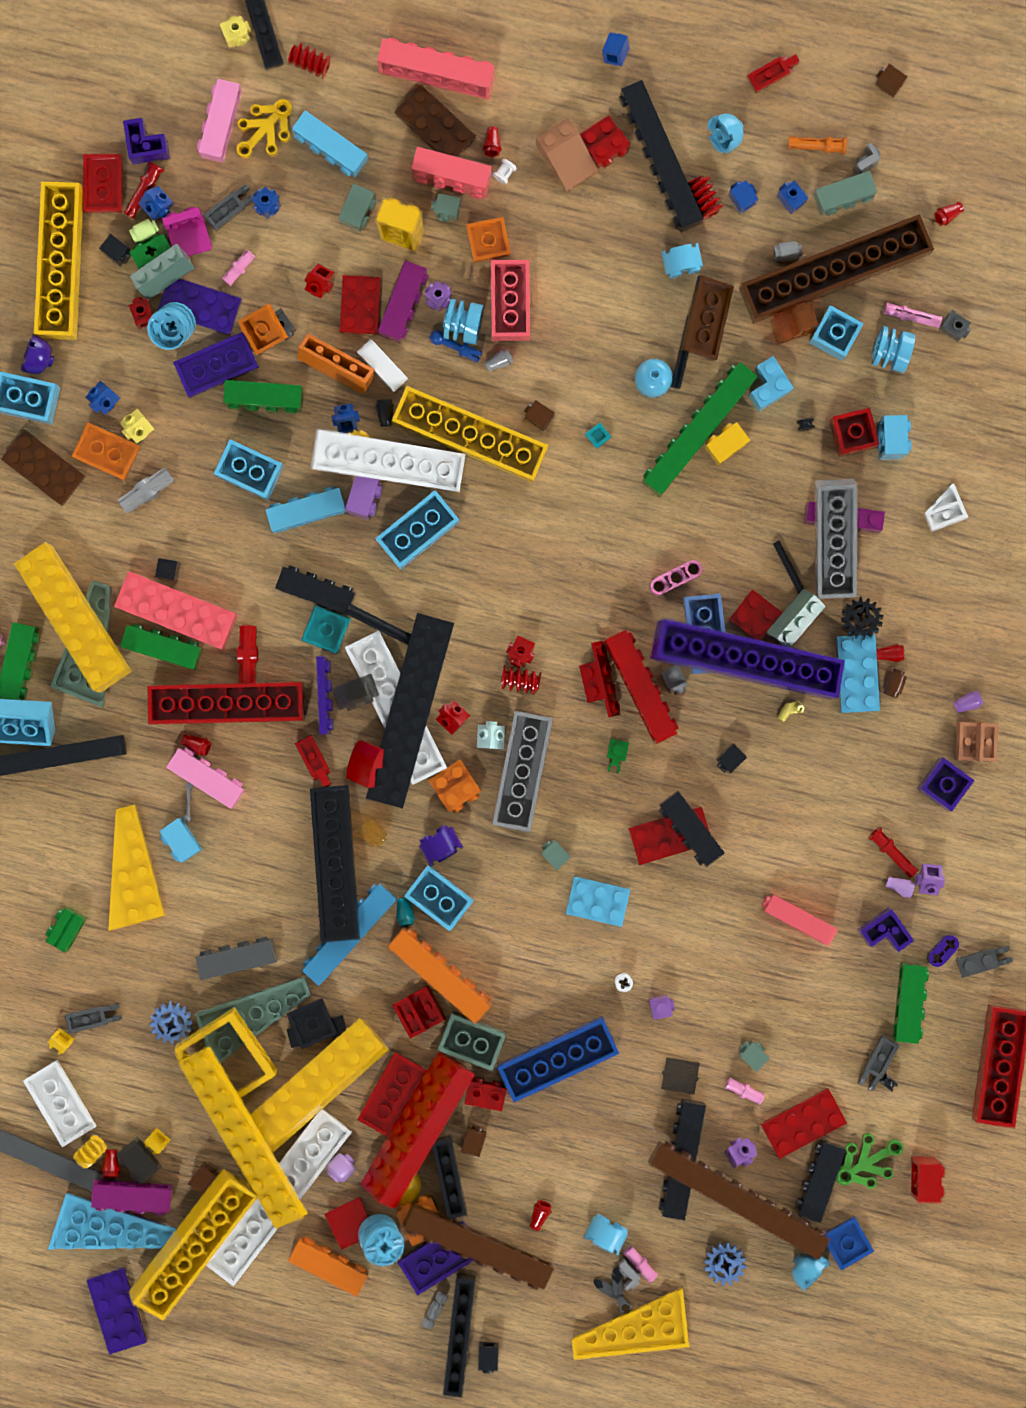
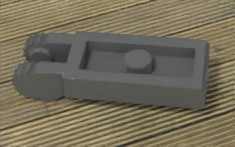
M247 185L230 193L203 215L215 231L219 230L246 209L245 207L253 203L254 194L249 195L242 202L239 200V197L249 190Z
M1009 946L995 949L990 948L956 958L961 977L964 978L1013 962L1012 957H1006L1001 960H997L996 954L1009 951Z
M119 1003L66 1014L65 1019L69 1034L121 1020V1015L106 1018L105 1011L119 1008Z
M881 1035L857 1083L863 1085L869 1073L875 1076L869 1083L868 1089L873 1091L885 1074L899 1048V1044Z

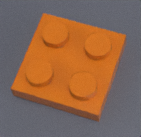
M503 217L466 224L474 263L511 256Z

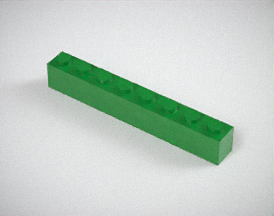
M741 362L737 366L735 364L731 366L727 372L729 376L725 381L721 379L715 386L717 391L713 396L709 394L703 401L704 407L701 410L697 408L691 416L693 420L689 425L686 423L679 431L681 435L677 440L673 438L667 445L669 450L665 455L661 453L655 460L656 466L653 469L649 467L644 473L643 477L645 479L643 484L659 497L662 496L757 379L758 376Z

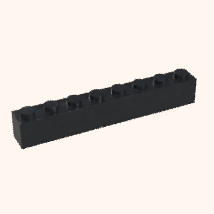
M643 80L622 88L621 96H619L622 107H626L628 111L626 114L630 125L633 124L636 129L634 131L635 137L643 145L642 153L645 159H649L651 163L649 168L653 177L656 176L658 179L657 187L659 192L665 195L666 208L673 213L674 217L672 220L676 229L679 228L680 232H684L702 224L703 216Z

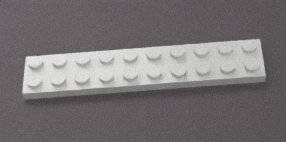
M325 1109L316 1114L279 1162L282 1171L299 1199L302 1198L352 1132V1130ZM258 1198L206 1265L232 1286L236 1284L278 1229H275Z

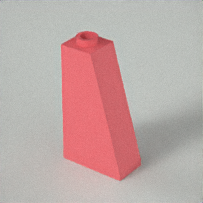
M771 894L770 897L766 896L762 903L764 912L827 946L830 945L838 930L774 894Z

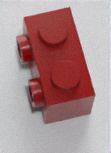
M474 1076L467 1087L464 1104L502 1112L507 1087L501 1081L493 1080L490 1083L485 1082L484 1078Z

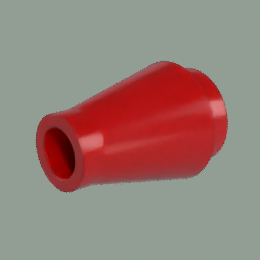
M490 126L487 128L483 151L488 157H497L502 150L498 128Z
M960 202L938 208L934 213V218L940 226H946L964 212V207Z
M894 644L876 649L877 660L899 663L901 660H904L903 645Z
M185 734L181 741L182 745L199 756H206L211 749V742L207 738Z
M108 1149L105 1151L101 1169L102 1178L117 1179L120 1173L117 1150Z
M538 1200L534 1204L529 1225L531 1229L540 1231L542 1225L552 1213V1206L548 1202Z

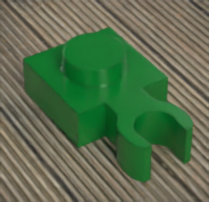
M610 739L606 758H611L612 761L608 765V772H610L612 765L617 766V774L620 772L619 762L626 761L629 742Z

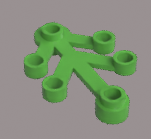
M865 1133L862 1136L863 1146L858 1163L852 1167L853 1156L857 1153L858 1148L852 1142L847 1143L845 1146L847 1153L844 1164L840 1166L836 1181L841 1185H849L851 1182L865 1185L869 1189L875 1188L877 1181L874 1177L868 1176L865 1178L856 1175L862 1170L883 1176L885 1179L893 1177L894 1173L890 1167L882 1168L872 1164L890 1154L894 1156L900 1155L904 1149L903 1144L897 1139H892L887 1143V1147L868 1157L871 1145L874 1143V1137L870 1133ZM867 1136H871L870 1142H865ZM896 1143L898 1145L897 1149L892 1150V1144ZM851 1145L855 1147L853 1152L848 1151ZM885 1170H890L889 1176H884ZM843 1172H847L846 1178H841ZM870 1179L874 1181L873 1185L871 1186L867 1185V1182Z

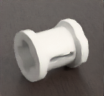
M503 159L497 172H494L492 175L496 180L506 185L508 183L507 179L517 168L512 162Z
M621 973L615 978V984L619 991L627 992L632 988L633 981L628 974ZM627 978L626 980L629 984L621 987L619 980Z

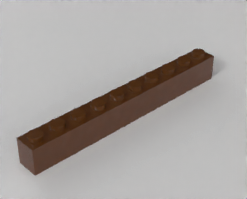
M665 1141V1143L658 1142L648 1160L651 1166L818 1260L820 1259L830 1241L825 1230L818 1226L816 1228L809 1226V1221L802 1217H799V1219L793 1217V1212L784 1207L782 1210L777 1208L776 1203L768 1198L765 1200L761 1199L758 1192L751 1188L747 1191L742 1188V1183L735 1179H732V1181L726 1179V1175L716 1169L714 1172L708 1169L709 1165L705 1162L692 1160V1155L683 1150L681 1153L675 1150L676 1146L668 1141Z

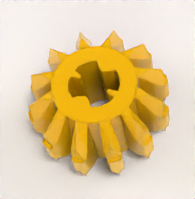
M94 1135L75 1152L73 1158L84 1169L88 1168L106 1151L107 1145L101 1138Z

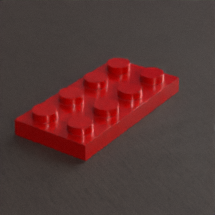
M702 806L692 809L709 831ZM661 818L628 828L639 865L689 851L682 842L684 840L683 836L680 833L677 835L670 825L673 823L669 818L666 820Z
M395 1051L357 1120L388 1137L427 1069Z
M826 1088L762 1122L761 1126L777 1157L781 1159L847 1124L829 1088Z

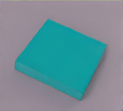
M315 605L301 640L338 654L351 619Z

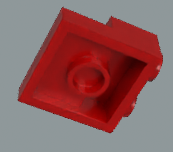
M609 115L579 134L598 169L602 166L603 168L608 167L613 163L614 158L618 156L620 158L629 152L628 149H630L629 141L621 129L617 128Z

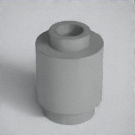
M797 241L778 243L777 246H773L775 261H780V263L797 261L799 256H802L801 244L798 245Z

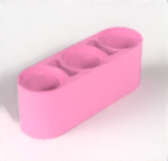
M692 560L655 578L650 584V592L655 596H661L697 578L702 572V565L700 562ZM695 565L698 568V573L695 575L690 574L688 566ZM672 574H679L681 581L679 583L672 582ZM661 582L664 586L663 591L657 592L653 587L654 583Z

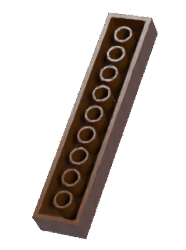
M918 214L741 283L739 290L754 324L926 257L932 253L934 248L921 215Z

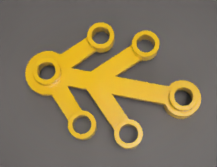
M279 99L274 105L260 106L254 104L251 106L250 112L254 117H260L262 113H273L268 119L247 120L241 118L238 121V127L241 131H247L249 128H259L248 142L243 141L237 145L236 150L241 158H249L252 155L253 147L266 133V152L269 156L277 155L278 149L275 145L274 124L279 119L281 131L278 134L279 139L282 142L290 140L291 136L288 131L287 117L291 115L293 108L288 100ZM286 107L287 109L285 112H281L280 108ZM255 108L260 109L258 113H253ZM246 122L247 126L243 128L240 124ZM283 133L288 134L287 138L285 139L282 138L281 135ZM270 147L275 148V151L272 153L268 150ZM248 149V153L243 154L242 150Z

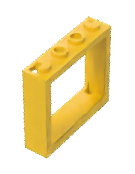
M233 1007L177 1043L174 1054L179 1061L188 1057L189 1054L185 1050L186 1048L225 1023L230 1022L265 1072L236 1091L241 1098L276 1076L278 1069L236 1008Z

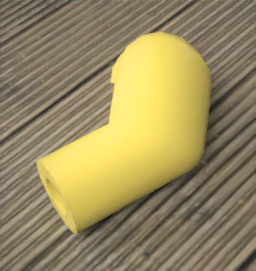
M800 701L787 702L782 707L777 718L785 722L789 714L802 713L805 707Z

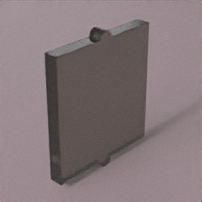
M666 1057L665 1068L662 1071L661 1089L695 1095L696 1083L699 1080L698 1070L700 1063Z

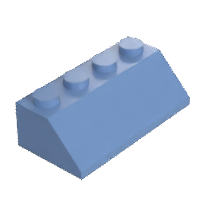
M721 594L683 597L686 624L725 632ZM691 668L692 674L710 673Z

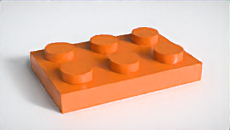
M87 422L71 457L125 481L141 446Z

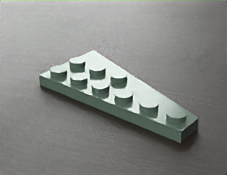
M92 580L85 598L109 634L112 587ZM65 648L50 687L104 708L105 690L101 693L92 690L69 651Z
M302 976L196 1012L195 1017L199 1029L235 1007L256 1037L268 1026L308 998L311 992L306 977ZM230 1022L225 1023L203 1038L206 1048L210 1046L219 1063L245 1045Z

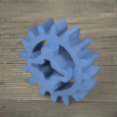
M169 1001L168 1006L162 1003L161 1009L155 1008L154 1012L156 1014L151 1015L153 1021H150V1026L154 1027L151 1032L152 1034L157 1033V1040L162 1037L163 1043L170 1040V1043L173 1044L175 1039L180 1042L181 1036L187 1038V1032L191 1031V1026L189 1025L192 1024V1019H188L191 1015L190 1012L185 1013L186 1006L179 1008V1002L173 1006L172 1002ZM174 1017V1020H173L174 1023H172V1025L170 1026V1028H168V1027H169V1024H168V1023H169L170 1020H172V1018Z
M719 1242L718 1248L711 1246L713 1252L707 1251L706 1254L709 1258L704 1259V1262L708 1264L704 1267L705 1271H710L708 1277H714V1283L720 1280L722 1286H724L725 1281H728L729 1285H732L733 1279L738 1282L737 1276H744L741 1269H746V1265L742 1263L746 1261L745 1256H741L742 1250L736 1251L737 1246L734 1244L730 1247L729 1242H726L725 1246H722L721 1242ZM726 1252H731L734 1255L729 1256L728 1254H726ZM719 1254L718 1258L715 1261H713L715 1256ZM723 1257H724L725 1260L728 1262V1263H727V1271H726L725 1267L723 1266V1261H724V1260H723ZM720 1271L724 1273L725 1276L719 1275L716 1272Z

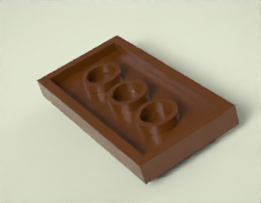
M421 84L394 111L397 117L436 152L458 157L476 138V135Z
M703 275L697 277L682 342V351L713 361L718 359L734 286Z
M25 429L1 458L2 461L61 506L66 503L86 477Z

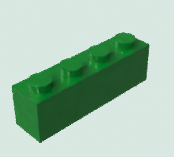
M225 380L223 403L225 406H228V409L239 410L240 407H246L249 411H259L260 408L266 409L267 412L271 413L285 410V413L297 414V411H302V385Z
M12 622L0 674L1 699H26L28 693L26 684L32 675V670L30 669L31 662H34L36 658V651L34 649L36 643L40 640L39 628Z
M135 623L132 626H126L120 647L189 669H197L203 650L198 647L199 643L190 640L187 643L180 642V637L171 634L169 638L161 636V631L151 629V632L143 630L144 626Z
M900 963L892 1037L896 1042L919 1044V1039L922 1040L923 1028H921V1020L925 1018L923 1001L927 999L925 982H928L929 970L924 965Z

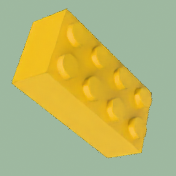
M384 198L376 218L380 239L417 252L424 232L421 211H419L418 207L411 204L407 206L402 205L397 199L389 198L388 200Z

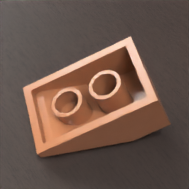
M569 117L536 138L538 149L566 192L599 172Z

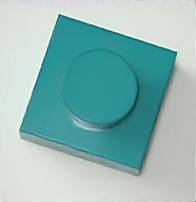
M600 422L585 433V436L596 450L612 438Z

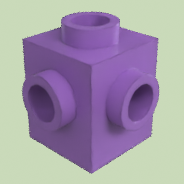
M436 281L434 284L431 283L425 290V303L431 309H437L441 312L443 308L446 309L452 299L451 288L444 282L439 283ZM438 291L442 294L440 297L435 296Z
M923 863L920 874H916L915 880L916 885L919 887V893L939 894L940 888H943L945 884L942 866Z
M740 1137L732 1141V1146L724 1151L733 1169L740 1165H743V1167L750 1165L754 1162L753 1158L757 1156L756 1146L748 1138L742 1140Z

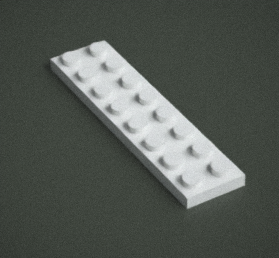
M317 429L311 468L459 492L466 454Z
M377 631L345 647L385 728L400 671L380 631ZM427 726L411 778L413 785L447 768Z

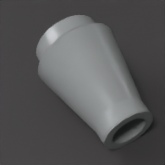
M501 348L484 363L488 371L491 372L510 366L514 359L508 348Z

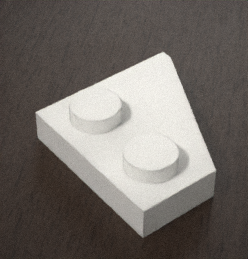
M954 484L950 485L946 492L924 514L931 532L968 518Z

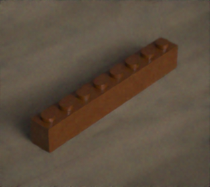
M414 1202L403 1222L404 1229H406L405 1231L412 1236L418 1234L428 1243L433 1244L436 1242L446 1251L451 1252V1250H454L465 1259H469V1257L475 1259L477 1264L486 1267V1265L491 1266L499 1274L507 1273L511 1275L510 1278L517 1282L523 1280L528 1283V1286L536 1290L538 1288L545 1289L554 1270L553 1265L548 1261L455 1220H448V1217Z

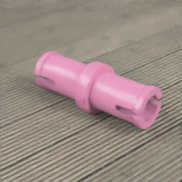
M246 249L240 258L232 263L233 266L222 279L232 286L241 273L244 274L246 272L245 269L256 257Z
M730 1077L725 1084V1089L738 1094L742 1099L747 1098L758 1105L764 1099V1093L751 1088L747 1083L742 1084Z
M632 1245L629 1246L623 1254L634 1265L633 1268L639 1271L649 1283L655 1280L658 1274L647 1263L648 1260L645 1257L642 1258Z

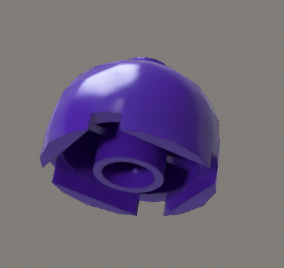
M32 334V339L30 338L23 357L25 362L21 364V371L30 374H40L45 371L47 366H52L55 356L51 355L52 348L45 339Z

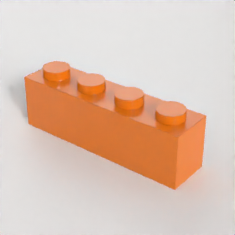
M310 334L305 336L298 347V360L363 395L373 381L375 369Z
M300 1236L288 1262L356 1297L369 1273L362 1264L356 1263L355 1265L349 1262L348 1257L332 1253V1250L327 1246H318L313 1239L307 1236L304 1238Z

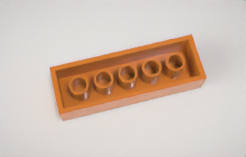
M404 926L390 942L388 948L476 1024L491 1007V997L483 990L479 992L476 989V984L468 977L465 980L461 976L462 972L455 965H452V967L446 963L447 958L440 952L436 954L432 951L433 946L425 939L421 941L417 937L418 933L413 928L409 927L407 929Z

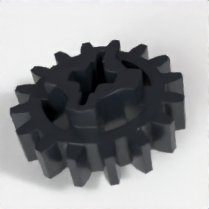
M862 597L859 598V602L853 599L852 605L846 604L845 608L847 610L842 611V615L845 616L841 618V622L845 623L843 629H849L848 635L854 633L855 639L859 635L862 636L863 640H865L866 635L872 638L873 632L878 633V627H882L883 622L879 621L883 619V615L879 614L881 607L875 608L877 603L870 604L869 598L866 602H863ZM863 613H865V619L860 624L859 619L861 618V616H863Z

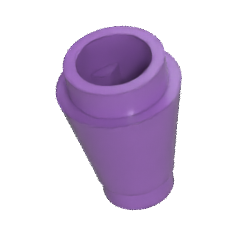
M977 690L974 692L970 691L953 704L957 713L980 708L984 703Z

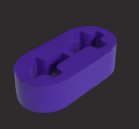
M952 935L942 937L927 955L928 962L935 967L944 965L959 948L958 939ZM953 939V948L948 947L944 950L947 946L946 940L951 941ZM942 951L943 953L939 956L940 962H933V954L938 955Z

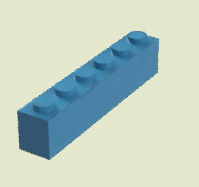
M381 883L378 886L374 884L367 892L369 896L364 901L361 898L358 902L360 939L321 943L316 949L318 953L315 957L309 956L303 963L305 968L302 971L318 986L321 985L398 899Z

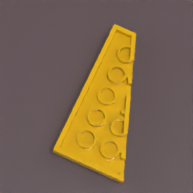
M136 804L116 809L108 931L165 916Z
M681 1287L571 1338L574 1360L689 1347L683 1288Z

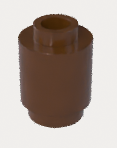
M894 669L893 672L889 671L883 686V694L898 698L899 694L901 695L907 679L904 676L905 672Z

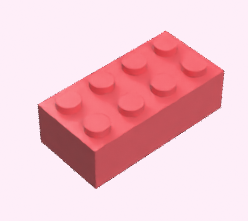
M417 147L411 167L412 176L416 183L426 185V183L433 184L435 188L441 190L448 188L460 195H463V193L470 194L474 199L487 198L492 179V166Z
M491 260L492 341H530L529 260Z

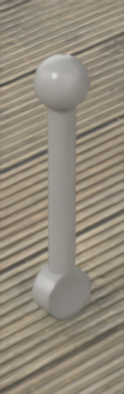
M187 782L185 784L187 799L184 821L190 822V797L193 784Z

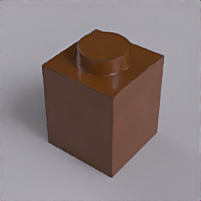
M889 63L886 69L882 67L876 75L878 80L875 85L894 98L908 76Z
M537 400L533 404L530 402L524 410L526 413L525 419L543 431L555 414V412Z
M477 1125L468 1126L461 1152L480 1157L487 1133L483 1131V1127Z
M204 1162L188 1182V1185L203 1195L220 1173L217 1172V1167L212 1163L207 1164Z

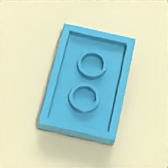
M574 876L566 914L622 927L630 889Z

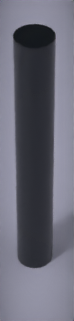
M779 540L773 543L799 594L804 587Z

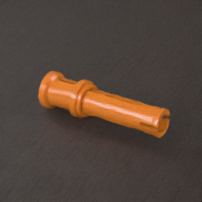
M789 136L788 149L824 151L826 154L830 152L846 154L847 137L836 139L827 136L825 139Z

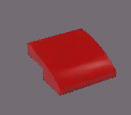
M358 740L349 759L346 778L367 788H373L375 786L376 769L382 768L384 749L363 740Z
M429 985L392 1004L410 1039L446 1020Z
M361 1197L325 1213V1217L341 1250L359 1242V1227L365 1219L370 1217Z

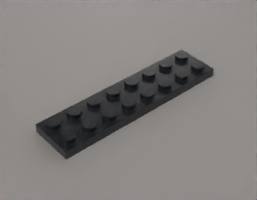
M349 786L310 789L320 940L321 943L359 940L360 929Z

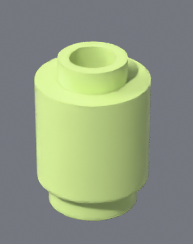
M149 218L132 226L133 229L129 230L136 244L148 241L152 236L157 235L156 232L159 231L155 221H150Z

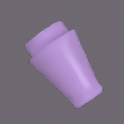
M889 876L886 887L904 898H911L916 884L912 883V880Z

